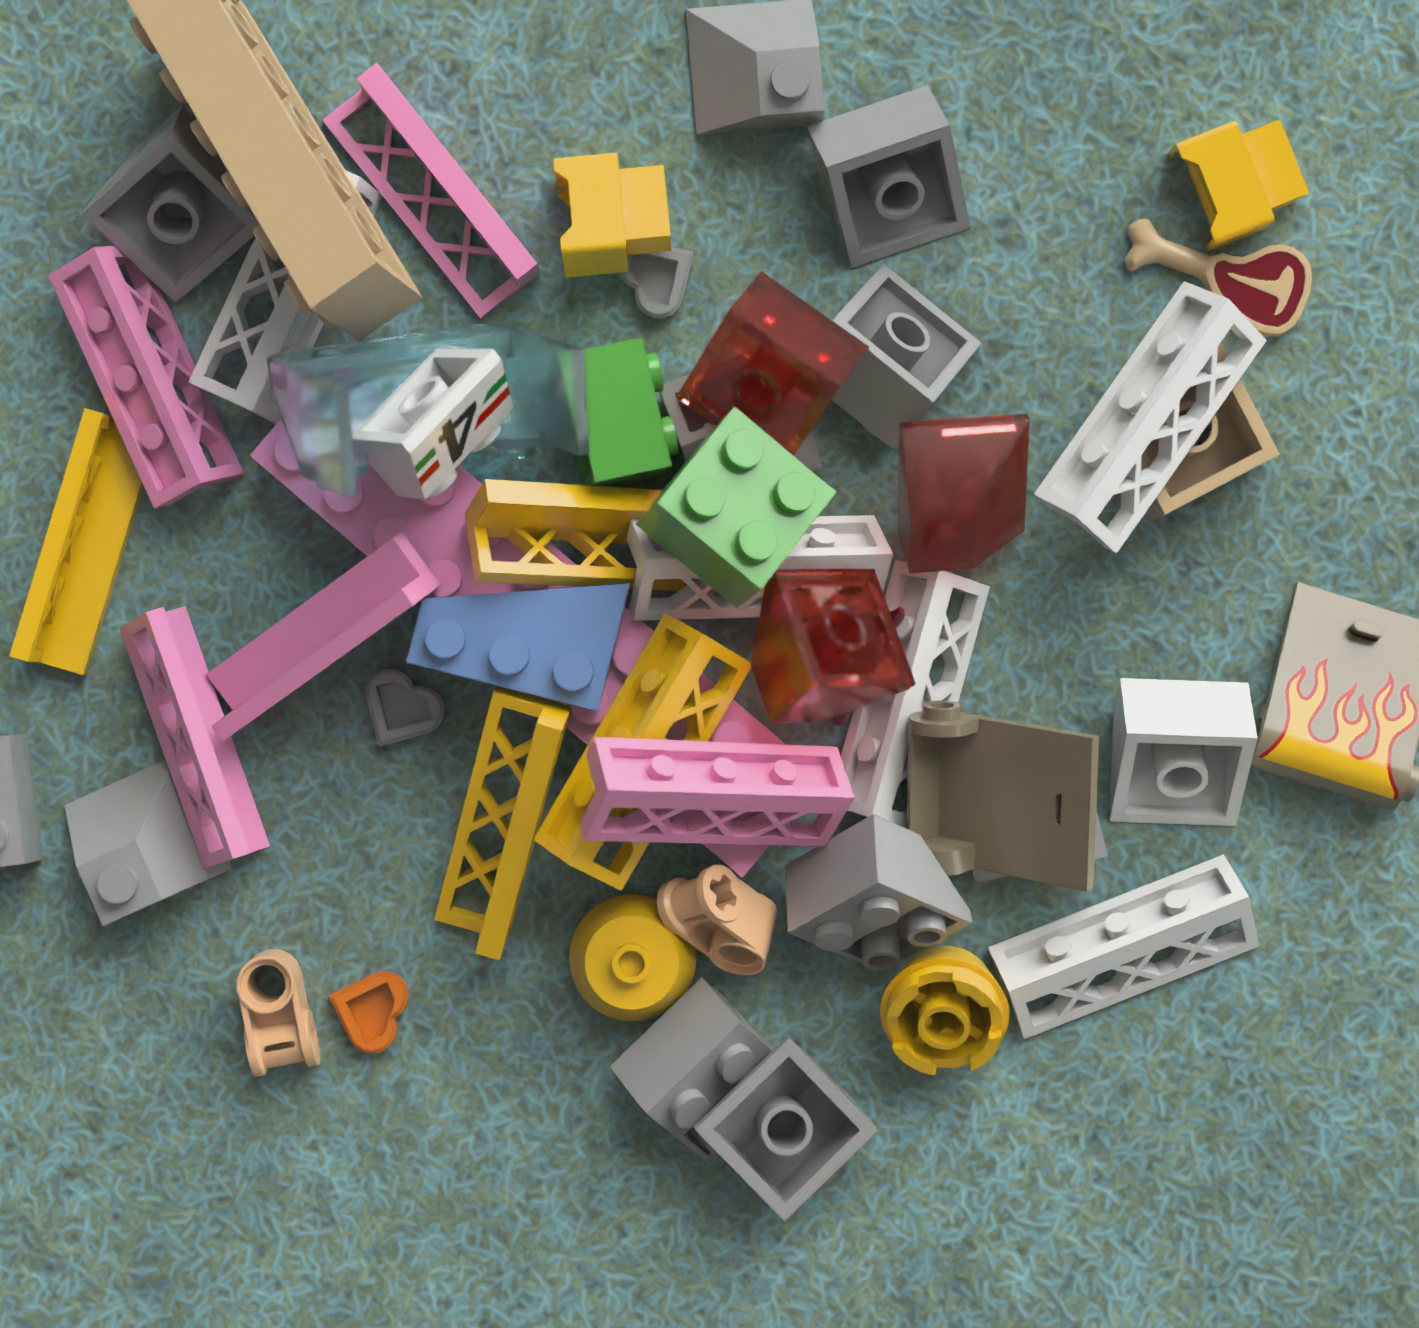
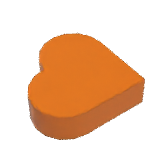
M383 970L330 994L329 998L349 1040L355 1048L364 1053L375 1054L388 1048L396 1038L398 1030L396 1017L404 1011L408 1004L409 990L407 983L400 975L392 971Z

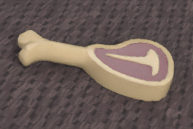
M1146 218L1137 220L1128 227L1127 234L1132 243V248L1123 260L1128 272H1133L1147 264H1160L1199 278L1206 290L1228 298L1265 337H1278L1290 331L1301 317L1311 291L1312 272L1309 261L1297 249L1279 244L1266 246L1244 257L1231 256L1225 253L1206 254L1165 240L1157 234L1150 220Z

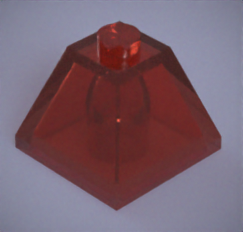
M1028 414L899 423L897 534L909 574L974 569L1025 531L1030 427Z
M777 569L767 581L764 587L750 665L770 724L823 721L907 691L916 684L875 569Z

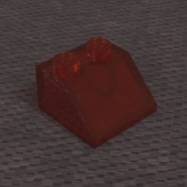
M761 271L729 309L676 398L715 426L735 406L795 456L869 349V346Z

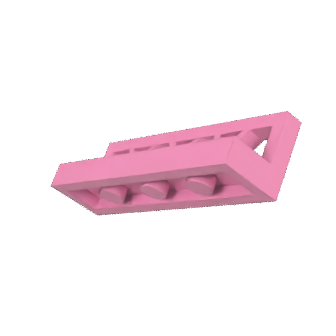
M375 63L357 78L362 89L322 121L482 320L540 273L538 264L381 67ZM369 102H372L386 119L384 146L356 143L342 124ZM394 130L409 149L392 147ZM365 153L382 155L381 172H379ZM391 156L418 159L426 169L423 196L395 192L388 183ZM433 179L448 198L431 197ZM405 203L422 204L420 222ZM430 205L458 209L465 218L463 245L434 241L427 232ZM472 228L488 248L470 246ZM444 252L461 254L460 272ZM469 255L497 258L511 278L482 300L467 282Z
M115 246L93 247L48 275L153 508L169 506L202 487L226 483L245 474L208 392L188 383L195 364L161 289ZM118 265H125L135 290L126 283ZM146 325L156 333L161 347L152 341ZM173 383L181 389L187 405L179 400ZM199 441L207 446L216 467L210 468Z
M403 532L393 537L206 674L233 710L212 725L222 741H225L441 585Z
M186 606L165 612L164 607L143 613L119 629L204 869L269 847L270 844L232 736L222 741L212 727L213 724L224 717L214 685L206 675L209 671Z
M594 737L586 756L596 791L580 822V829L584 841L827 846L851 805L854 795L838 747ZM613 807L640 808L624 817H608ZM686 809L702 810L685 819H669ZM747 811L762 812L745 821L730 820ZM807 813H819L814 823L790 822Z

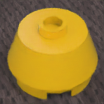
M625 894L612 897L591 909L578 924L572 937L569 951L571 975L576 988L585 1001L598 1012L610 1018L629 1022L644 1021L658 1017L675 1004L688 991L694 977L697 960L696 948L680 936L670 932L663 924L658 913L657 899L640 894Z
M935 946L915 954L889 983L880 1004L881 1023L887 1037L893 1043L892 1049L894 1053L908 1066L929 1075H936V1068L954 1069L970 1064V1072L987 1063L999 1048L1008 1028L1010 1016L1006 995L986 965L973 953L954 946Z

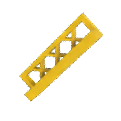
M84 408L9 655L26 662H39L87 676L144 489L113 418L104 413Z
M485 479L465 512L475 582L580 587L631 584L630 589H633L637 568L624 567L606 550L612 543L628 544L627 535L630 519H640L663 490ZM488 537L507 538L526 555L519 562L492 561ZM552 540L568 541L587 558L581 565H565L545 547ZM655 579L652 590L680 591L687 584L682 579Z
M664 613L533 840L566 864L622 891L650 842H622V846L609 868L594 861L604 841H584L580 829V822L596 791L586 756L593 738L666 740L665 736L672 724L687 717L688 732L683 741L708 742L753 664L703 633ZM714 656L726 663L727 665L714 687L700 693L699 678L711 657ZM613 807L608 817H624L640 808Z
M497 685L492 694L434 920L480 933L475 954L500 961L515 918L535 844L533 838L540 826L572 707ZM504 708L538 717L532 739L513 748L500 727ZM494 744H496L502 754L491 759ZM528 754L526 764L524 765L520 757ZM509 764L520 782L517 796L498 805L484 783L487 774ZM479 801H481L486 812L476 816ZM513 811L509 823L505 815ZM493 821L505 839V843L501 853L483 861L470 841L472 831ZM466 858L471 868L461 872L464 859ZM498 868L494 878L490 871ZM479 878L490 896L486 914L483 915L452 906L456 889Z

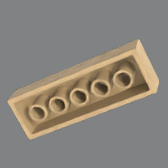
M127 0L136 15L129 21L133 32L150 53L158 52L166 65V68L159 72L162 81L180 104L184 105L188 102L197 119L190 123L194 135L210 155L215 156L219 154L228 170L221 175L225 187L242 208L245 209L248 206L251 208L259 224L252 228V231L261 247L274 261L282 260L291 277L284 281V285L297 306L307 315L315 311L329 330L333 331L338 327L360 341L423 298L243 1Z

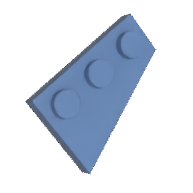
M631 584L423 598L406 662L599 711Z

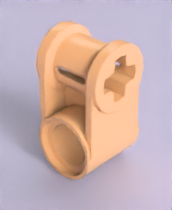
M723 865L706 867L697 878L691 880L673 878L661 885L657 894V908L663 924L670 932L686 940L709 957L715 966L726 972L737 975H754L763 971L778 912L776 905L771 899L756 892L739 879L728 867Z
M267 949L258 953L241 969L237 978V992L244 1021L245 1047L254 1077L265 1076L268 1068L305 1062L308 1067L320 1065V1048L314 1017L308 1007L303 975L298 961L290 953L281 949ZM271 965L283 973L285 978L283 994L269 996L257 987L255 972L259 966Z

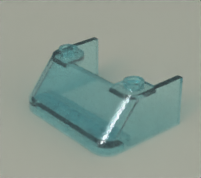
M503 324L466 325L274 354L267 358L269 386L302 476L315 482L318 489L332 490L344 497L357 494L356 477L369 471L368 455L358 451L353 446L352 434L437 348L494 349L502 359L514 408L498 423L501 426V431L487 446L497 448L498 457L507 459L530 457L536 454L535 446L545 444L578 456L590 454L584 349Z

